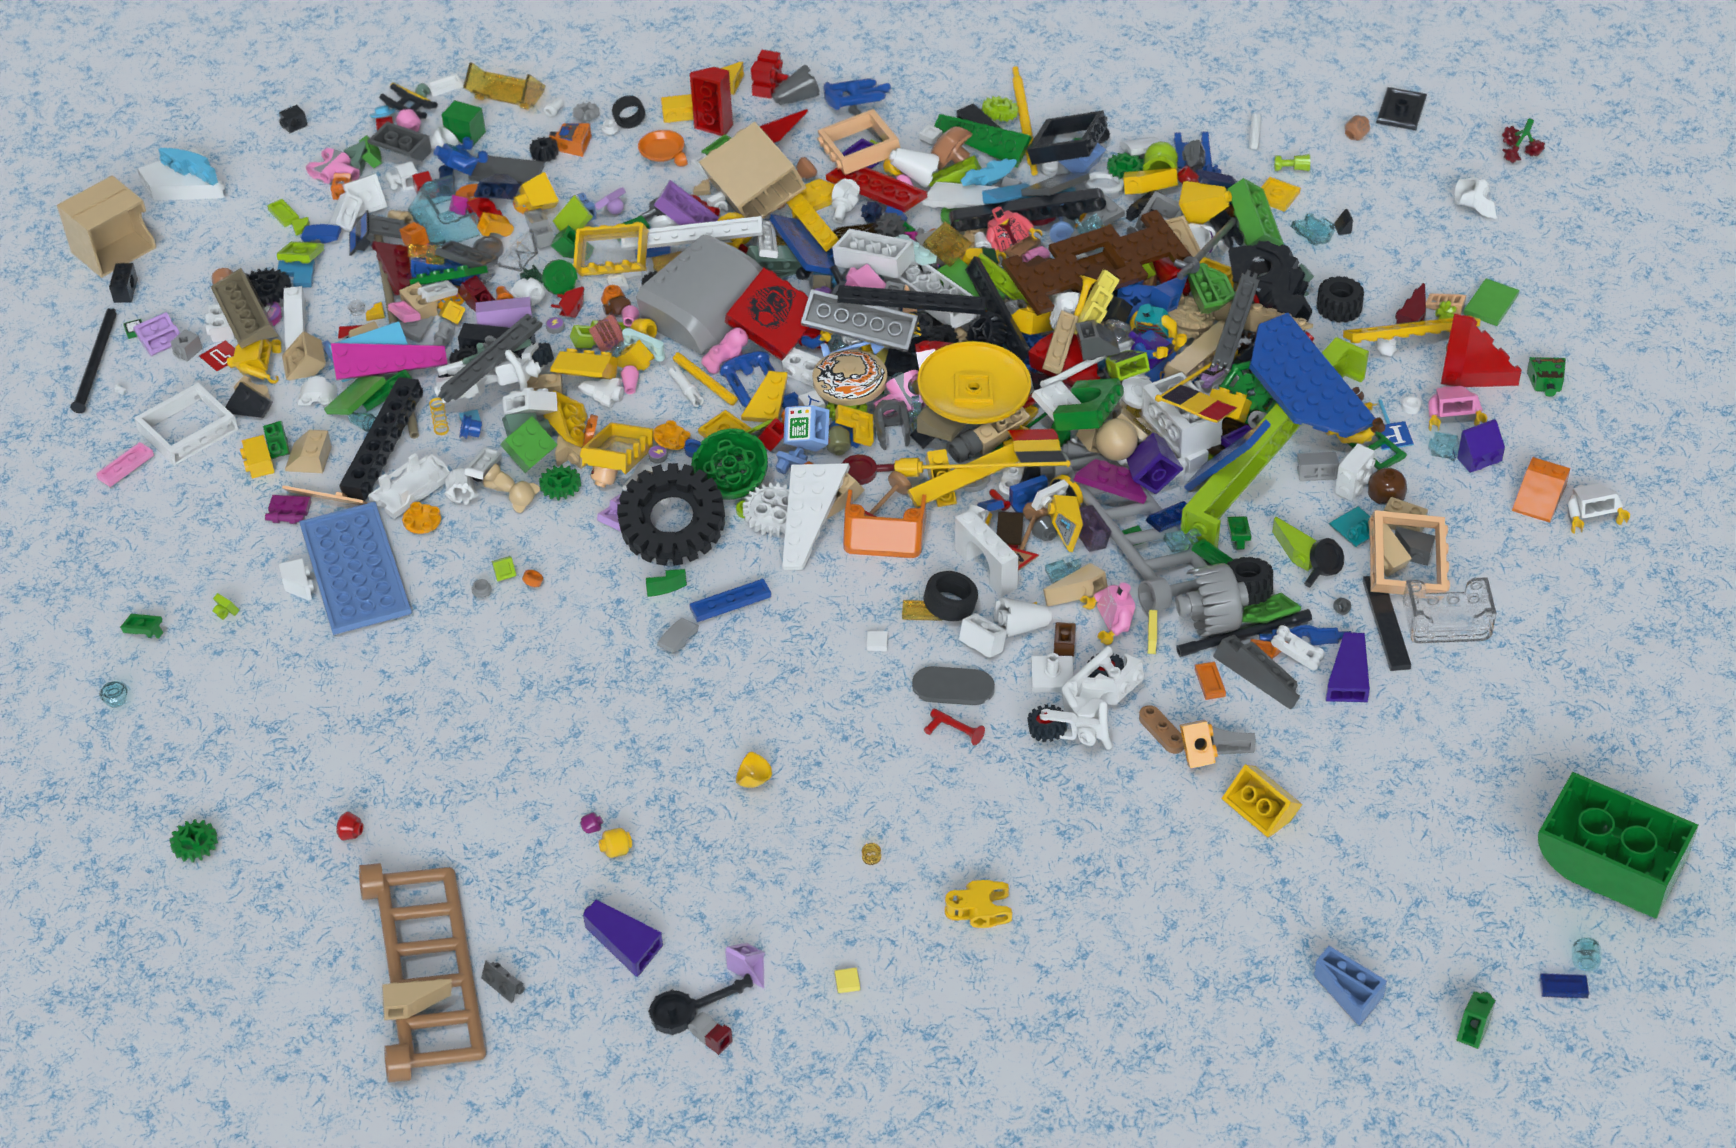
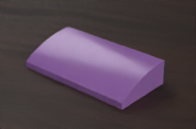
M671 180L667 183L654 204L656 208L679 225L714 222L719 218Z

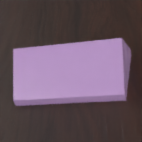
M530 297L476 303V318L479 325L511 328L526 314L531 315L532 318Z

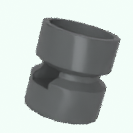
M971 429L960 434V438L955 437L952 442H947L948 452L957 463L967 460L969 455L973 456L983 449L981 440Z

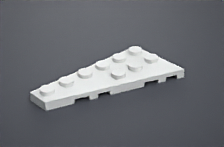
M849 463L791 465L783 570L804 569L812 552V546L820 534L821 526L825 523L834 504L837 491L841 488L843 478L850 469Z

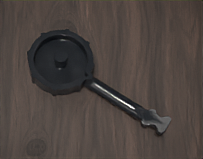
M745 974L742 980H735L734 984L696 1000L691 999L689 994L671 989L655 996L648 1010L649 1017L656 1031L673 1036L689 1029L688 1024L695 1018L696 1009L734 993H743L746 987L751 988L753 986V980L749 974Z

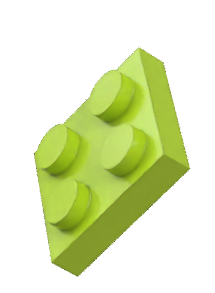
M291 241L276 253L277 260H284L286 263L300 261L303 264L310 263L324 251V243Z

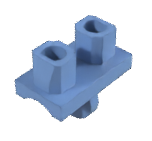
M798 447L795 451L790 450L789 454L778 451L776 454L778 461L775 468L779 473L786 474L791 465H801L808 462V456L804 455V449Z

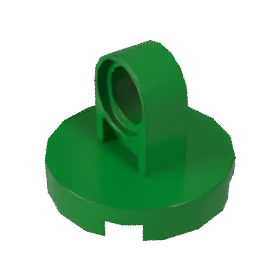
M556 259L550 261L545 266L542 280L547 291L554 295H564L565 292L575 288L574 285L578 276L572 263Z

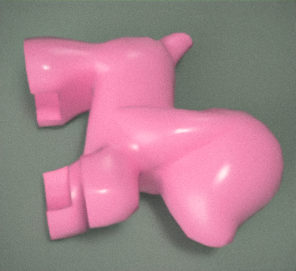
M741 328L732 329L725 335L719 345L713 346L704 355L701 363L709 373H718L721 363L743 355L741 350L748 343V334Z

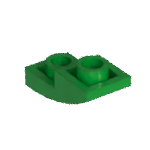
M685 569L665 570L666 576L646 578L647 597L671 593L687 585Z

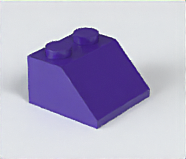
M1493 419L1462 431L1457 459L1469 473L1497 464L1503 460L1505 445L1497 421Z

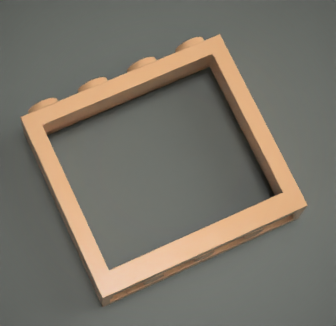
M874 109L818 130L819 137L817 140L820 147H823L826 155L829 154L831 161L835 162L837 169H841L845 175L889 158L892 150L900 148L898 137ZM870 127L883 140V142L844 156L833 143Z
M1378 510L1372 513L1369 518L1371 592L1442 598L1449 591L1450 581L1447 580L1449 562L1446 560L1449 545L1446 543L1448 526L1445 525V517ZM1383 523L1435 529L1437 584L1384 579Z

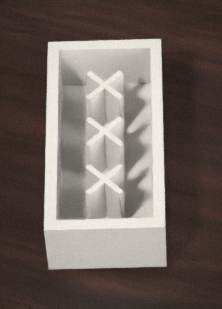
M849 229L833 246L835 265L849 269L855 267L858 270L868 264L877 275L889 276L891 278H899L915 260L913 241Z

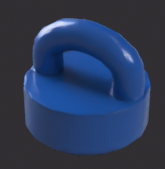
M695 439L686 440L685 454L692 458L694 452L700 447L701 442Z

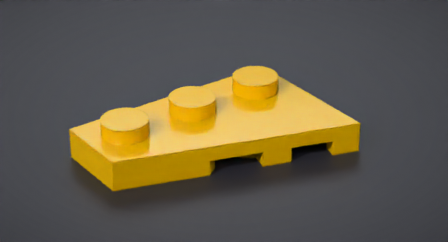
M769 371L742 413L741 419L743 421L766 422L775 418L779 420L788 380L787 372Z

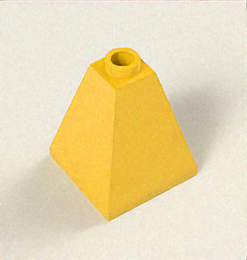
M1185 181L1182 185L1179 206L1188 224H1204L1229 207L1232 195L1230 191H1227L1222 186Z

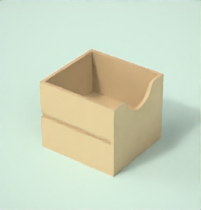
M113 175L57 204L71 253L101 278L114 271L115 263H130L156 248L154 238L142 219V212H146L144 201Z

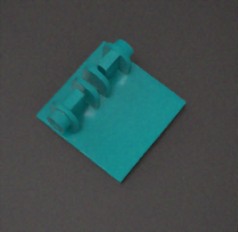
M1359 506L1329 523L1330 526L1355 547L1370 539L1368 524L1370 515Z

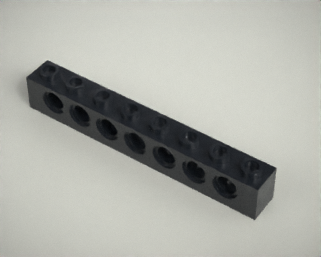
M397 378L339 484L341 492L349 498L365 501L371 493L372 487L376 480H378L388 457L393 452L396 442L408 424L411 414L415 411L418 401L423 396V388L420 385L419 379Z

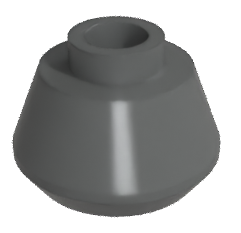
M1042 516L1036 520L1032 528V534L1036 538L1043 541H1051L1057 536L1051 516Z

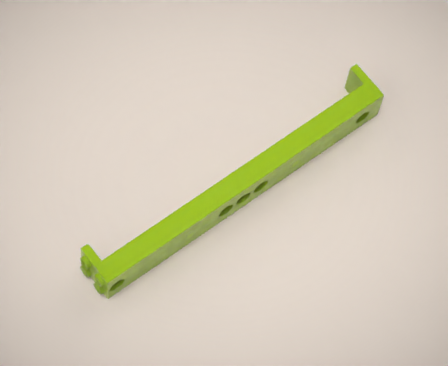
M1335 337L1322 354L1342 378L1347 376L1362 382L1366 375L1369 351ZM1278 403L1260 421L1262 423L1264 420H1267L1271 425L1259 440L1245 453L1213 474L1183 508L1181 533L1187 540L1197 543L1205 539L1218 548L1220 517L1301 426L1293 423Z

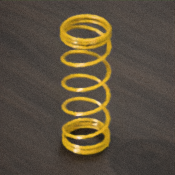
M433 398L429 405L434 432L437 435H445L449 431L448 422L446 421L447 416L445 415L446 411L444 410L445 405L444 403H436L442 405L437 408L431 406V403L435 400L442 401L441 398ZM444 410L445 412L444 414L434 415L435 411ZM445 416V420H435L436 417ZM447 427V430L445 432L441 433L436 431V428Z

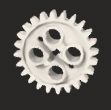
M769 482V487L762 484V489L756 487L755 493L750 491L749 497H745L743 516H745V522H749V527H754L755 532L762 530V535L769 532V537L773 533H776L777 537L780 536V532L785 534L789 497L787 484L783 487H780L779 482L776 486Z

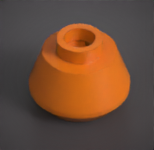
M609 285L603 291L601 302L608 306L610 299L620 296L625 297V294L619 286Z

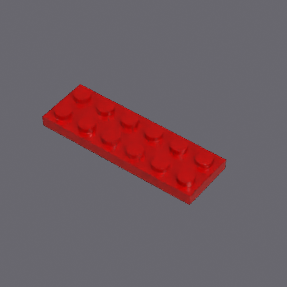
M867 167L846 175L841 169L835 168L826 174V180L834 184L842 179H851L860 187V195L904 213L927 198V191Z

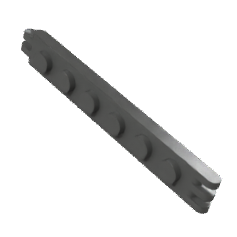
M1248 269L1240 277L1210 367L1214 368L1216 363L1219 364L1217 368L1219 371L1225 366L1224 373L1227 374L1231 368L1259 280L1256 279L1258 273L1254 272L1251 277L1249 276L1251 271Z
M526 314L441 386L438 397L444 398V401L447 403L452 399L457 400L506 358V350H511L512 352L536 333L543 323L537 322L536 318H531V315Z

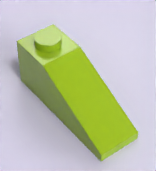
M974 155L933 173L929 187H932L935 182L962 184L961 179L966 176V172L982 168Z
M1275 517L1272 533L1290 560L1298 567L1309 571L1312 568L1310 550L1317 540L1280 518Z

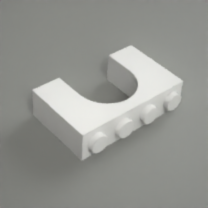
M972 509L956 516L955 551L966 562L982 554V552L984 553L990 569V586L1000 597L1016 590L1018 585V555Z

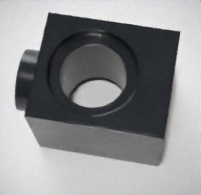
M297 104L279 112V123L289 133L308 126L305 112Z

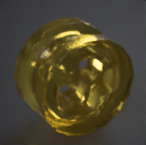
M875 843L864 845L862 848L863 862L868 865H875L880 862V846Z

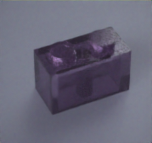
M1093 505L1080 507L1083 522L1079 534L1080 540L1089 552L1105 549L1112 531Z

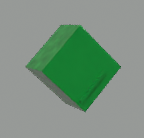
M454 100L441 114L443 127L450 130L456 136L459 143L463 144V138L470 137V140H473L474 146L486 133L481 107Z

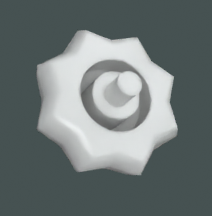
M1379 338L1376 341L1377 350L1380 351L1381 355L1391 357L1397 351L1395 339L1386 340Z

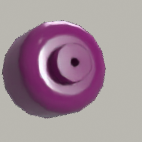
M591 812L581 818L580 824L583 831L589 834L601 830L603 819L601 816H597L596 813Z

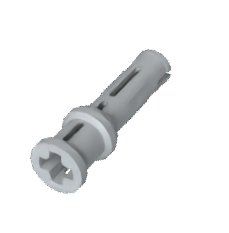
M448 321L440 322L439 330L434 335L433 346L449 344L450 335L454 333L455 327Z

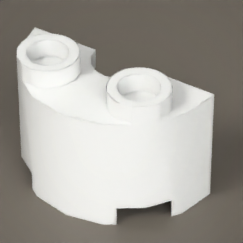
M324 377L308 378V381L301 385L298 406L311 405L314 401H318L322 405H329L337 397L338 388L336 384L332 385L330 382L325 381L326 378Z

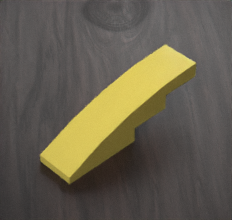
M1102 270L1097 279L1098 282L1094 284L1077 323L1095 320L1101 324L1108 312L1106 308L1114 296L1112 292L1120 281L1117 277L1107 270Z

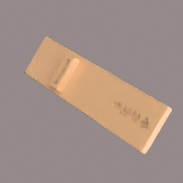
M282 486L284 490L290 493L355 505L367 504L364 500L349 498L341 492H336L335 495Z

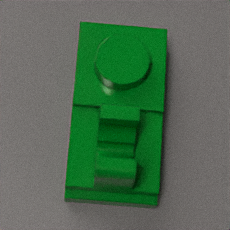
M1247 516L1227 517L1231 541H1235L1236 550H1244L1245 541H1251L1252 538Z
M131 613L120 628L123 633L145 634L148 638L155 635L159 639L163 634L159 626L163 619L161 616Z

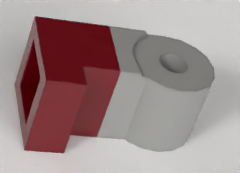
M701 1012L688 1024L690 1032L718 1055L733 1042L731 1028L725 1024L723 1026L705 1012Z

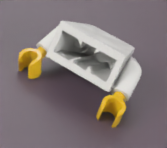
M1598 483L1577 486L1573 489V495L1570 496L1568 502L1570 518L1573 519L1571 526L1573 534H1575V527H1579L1581 533L1583 532L1584 522L1579 519L1580 517L1583 519L1618 512L1616 523L1621 525L1623 519L1626 523L1628 522L1630 513L1622 509L1624 506L1616 491L1610 490Z

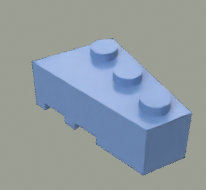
M1328 946L1316 960L1314 977L1360 1026L1384 997L1387 980L1331 946Z

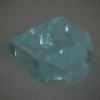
M1309 213L1306 214L1304 220H1294L1290 226L1296 231V234L1304 236L1312 245L1329 243L1335 231V226L1332 222L1323 217L1321 220L1316 219L1314 214Z

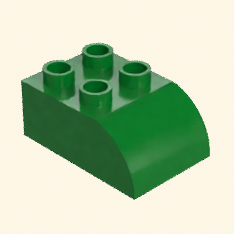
M1572 772L1538 831V843L1547 862L1567 880L1657 919L1689 857L1699 825Z

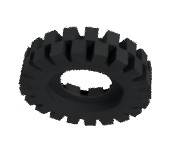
M668 463L667 471H663L660 464L652 467L653 474L651 475L646 470L637 474L639 482L632 479L626 485L627 492L622 491L619 497L620 504L617 505L618 522L622 537L626 545L629 544L630 550L636 556L641 553L642 559L650 563L653 558H656L657 565L667 566L668 559H672L673 566L683 564V557L687 556L689 562L699 559L698 551H701L704 555L712 549L711 542L715 544L721 537L720 531H723L725 526L722 494L712 477L708 479L707 473L700 469L694 473V467L684 464L682 470H679L678 463ZM676 497L688 502L693 510V517L688 526L677 532H663L654 527L650 514L653 507L659 501Z

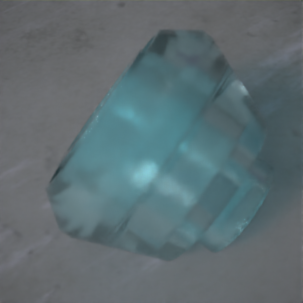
M112 681L101 688L99 696L106 705L117 708L126 702L128 688L122 682Z

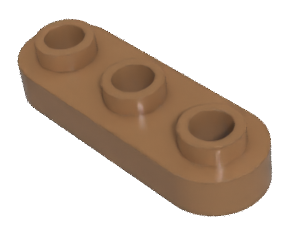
M1147 705L1140 709V723L1164 749L1172 754L1181 753L1184 750L1182 735L1157 707Z

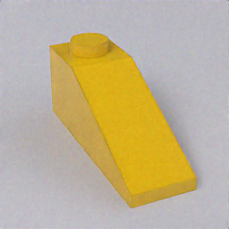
M1177 168L1124 172L1125 195L1146 193L1178 186Z

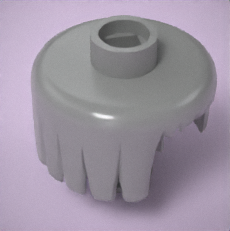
M1225 563L1188 570L1186 574L1200 576L1196 579L1197 584L1206 585L1200 586L1197 591L1187 592L1185 596L1180 594L1176 597L1175 603L1178 615L1186 617V614H1189L1193 621H1199L1194 623L1195 629H1201L1197 630V633L1203 637L1237 630L1241 626L1243 619L1242 607L1248 606L1249 603L1245 583L1237 582L1233 570Z

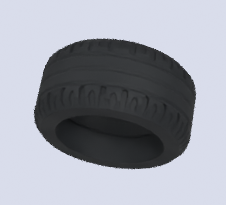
M942 571L935 573L928 580L923 600L926 608L934 616L946 621H962L973 613L978 599V589L975 583L964 574L955 571ZM941 592L952 593L962 600L947 598Z

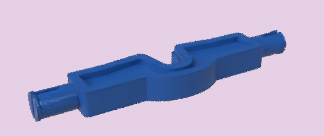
M1300 625L1290 629L1291 633L1301 639L1303 636L1308 637L1313 646L1338 644L1344 632H1351L1338 631V628H1317L1310 625ZM1277 629L1272 630V634H1259V640L1271 642L1272 638L1277 635Z

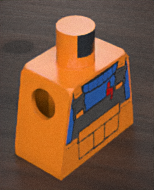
M564 123L559 132L550 131L549 137L556 140L559 152L583 157L592 137L590 123Z

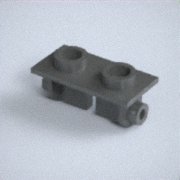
M486 960L481 979L510 1003H513L515 994H522L525 990L523 982L514 976L509 977L510 973L499 963H490Z

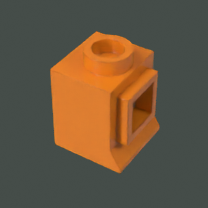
M334 173L331 185L333 200H339L340 195L345 193L342 184L352 181L351 173Z

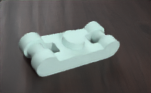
M630 328L622 331L624 347L640 340L654 355L653 357L656 361H663L665 359L664 343Z

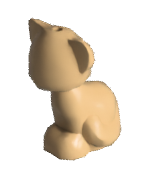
M496 463L483 479L484 487L500 492H509V500L517 513H522L540 491V487L535 483L519 481L515 484L514 480L502 472Z

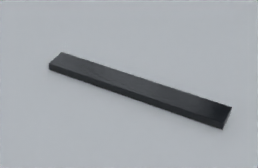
M974 256L965 270L979 296L986 297L987 311L999 314L1006 321L1005 325L1008 326L1006 332L1008 334L1005 336L1006 341L1004 342L1009 351L1024 362L1029 355L1028 351L1030 348L979 257Z
M839 285L837 303L985 315L986 297Z

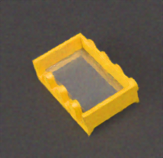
M634 222L627 225L585 226L576 229L573 262L576 272L580 276L647 271L648 228L643 223Z
M610 422L581 448L580 458L582 459V466L588 464V466L621 470L626 475L648 454V450L653 446V429Z

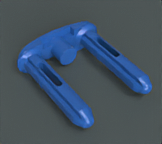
M871 78L833 84L825 82L823 85L824 99L835 110H840V107L882 101L885 99L886 94L876 91L843 96L842 92H847L846 85L851 83H859L861 90L874 87L876 80Z
M764 351L747 353L725 362L720 369V374L726 377L729 385L744 407H747L751 398L738 378L736 371L741 369L744 375H750L754 370L752 365L754 368L760 366L765 376L769 371H775L769 361V354Z

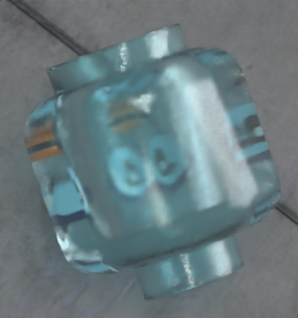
M1580 938L1573 943L1572 962L1576 968L1583 971H1592L1600 966L1602 963V952L1598 941L1592 938Z

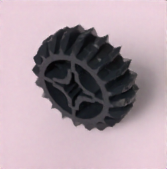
M992 311L985 312V315L977 314L976 319H972L973 323L969 325V330L966 331L967 336L965 338L967 342H985L1003 347V343L1006 341L1005 336L1008 334L1006 332L1008 326L1005 325L1006 321L1003 317Z

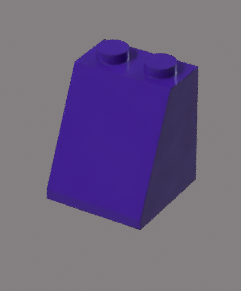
M1155 432L1150 434L1135 449L1133 454L1126 458L1134 482L1154 494L1159 493L1184 469L1165 439Z

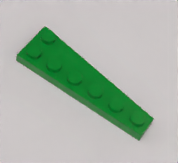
M939 114L934 125L935 128L942 130L943 134L955 126L968 130L973 135L964 144L999 160L1016 159L1017 163L1014 167L1017 168L1032 139V136L944 114Z

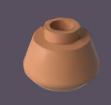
M801 157L796 165L801 179H809L816 176V167L808 158Z

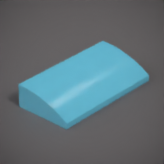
M399 321L336 342L347 344L408 345ZM330 344V345H329V349H330V352H331V355H332L331 344ZM345 379V380H341V381H342V383H343V382L348 381V380H351V379Z

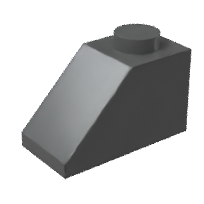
M1396 526L1395 536L1411 556L1410 562L1428 566L1434 548L1435 536Z

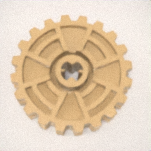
M1182 294L1177 309L1168 312L1171 318L1177 322V334H1186L1187 339H1190V337L1198 339L1204 331L1206 332L1210 329L1215 320V312L1201 314L1194 298L1189 295L1184 296Z

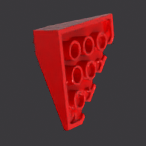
M1454 314L1441 384L1454 387L1519 386L1522 369L1518 365L1514 367L1508 361L1510 356L1502 348L1497 349L1492 344L1494 339L1486 330L1482 332L1476 326L1478 322L1474 317Z
M1054 332L1039 340L1028 351L1030 367L1052 377L1058 374L1042 369ZM1073 334L1061 373L1085 361L1083 360L1076 334ZM1097 363L1062 382L1073 387L1076 381L1100 379V376L1097 375Z

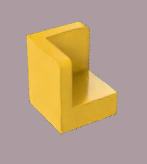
M446 300L438 316L458 325L466 308L451 300Z

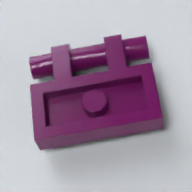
M272 495L268 507L269 513L265 514V521L297 524V522L305 520V516L308 515L311 498L306 496Z

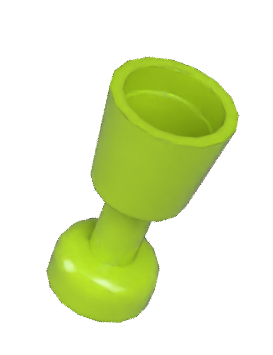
M1310 154L1294 156V159L1282 160L1280 155H1275L1274 170L1280 171L1282 166H1293L1294 170L1310 171Z

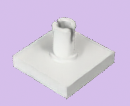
M376 174L342 184L345 193L349 192L363 199L357 217L362 216L366 210H369V213L388 207Z
M1050 653L1047 656H1031L1032 693H1062V686L1073 677L1072 656H1058L1056 653Z

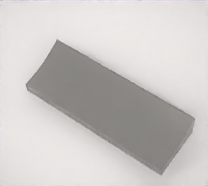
M811 289L801 321L802 326L905 352L909 351L918 324V316L881 306L837 303V295Z

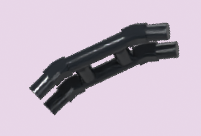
M395 83L391 84L390 89L401 97L398 102L384 93L379 96V99L390 108L399 111L412 109L420 119L427 118L426 112L417 111L421 106L426 109L438 107L437 102L421 99L398 87ZM409 100L414 102L410 108L404 106Z

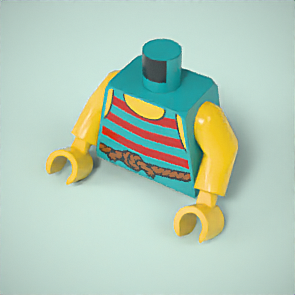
M1144 304L1131 317L1129 332L1136 328L1143 334L1150 329L1163 338L1173 337L1176 339L1177 322L1163 308ZM1174 345L1175 347L1173 349L1175 352H1177L1180 349V347Z

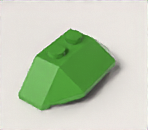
M1200 263L1198 272L1187 274L1192 296L1201 314L1220 310L1233 300L1235 292L1226 274L1208 267L1205 263Z

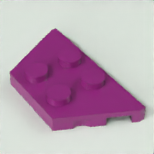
M1094 459L1079 470L1073 479L1075 482L1142 504L1147 499L1142 487L1132 479L1130 470L1122 466L1110 464L1104 460Z

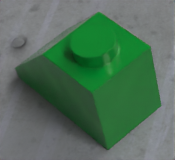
M568 225L556 234L550 246L563 257L574 259L576 231ZM589 242L586 244L585 261L590 259L595 249Z

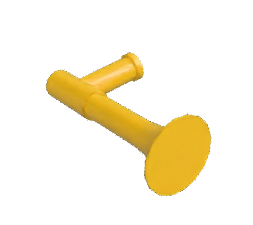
M1081 275L1080 277L1083 281L1082 291L1073 314L1078 317L1085 305L1090 287L1095 282H1098L1093 278Z

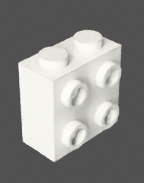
M534 388L511 391L510 395L503 396L504 415L536 413V416L556 412L558 411L556 392H548V389L534 391Z
M1357 443L1338 467L1335 494L1352 501L1357 495L1359 496L1362 493L1364 486L1369 483L1373 474L1372 468L1375 465L1374 450Z

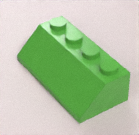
M1242 178L1227 189V191L1231 192L1232 201L1230 203L1234 207V215L1239 221V228L1244 234V242L1247 246L1257 245L1259 240L1269 241L1278 246L1284 244L1263 188Z

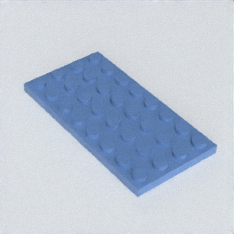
M376 502L299 521L333 635L412 614Z

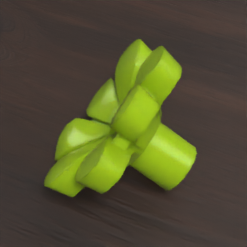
M1443 301L1439 303V309H1436L1435 315L1439 319L1453 318V313L1457 309L1455 306L1450 307V301Z

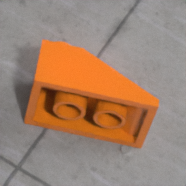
M1532 457L1512 511L1550 523L1567 486L1571 468Z

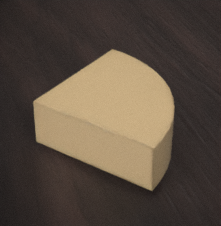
M709 179L703 180L699 185L694 186L693 195H711Z

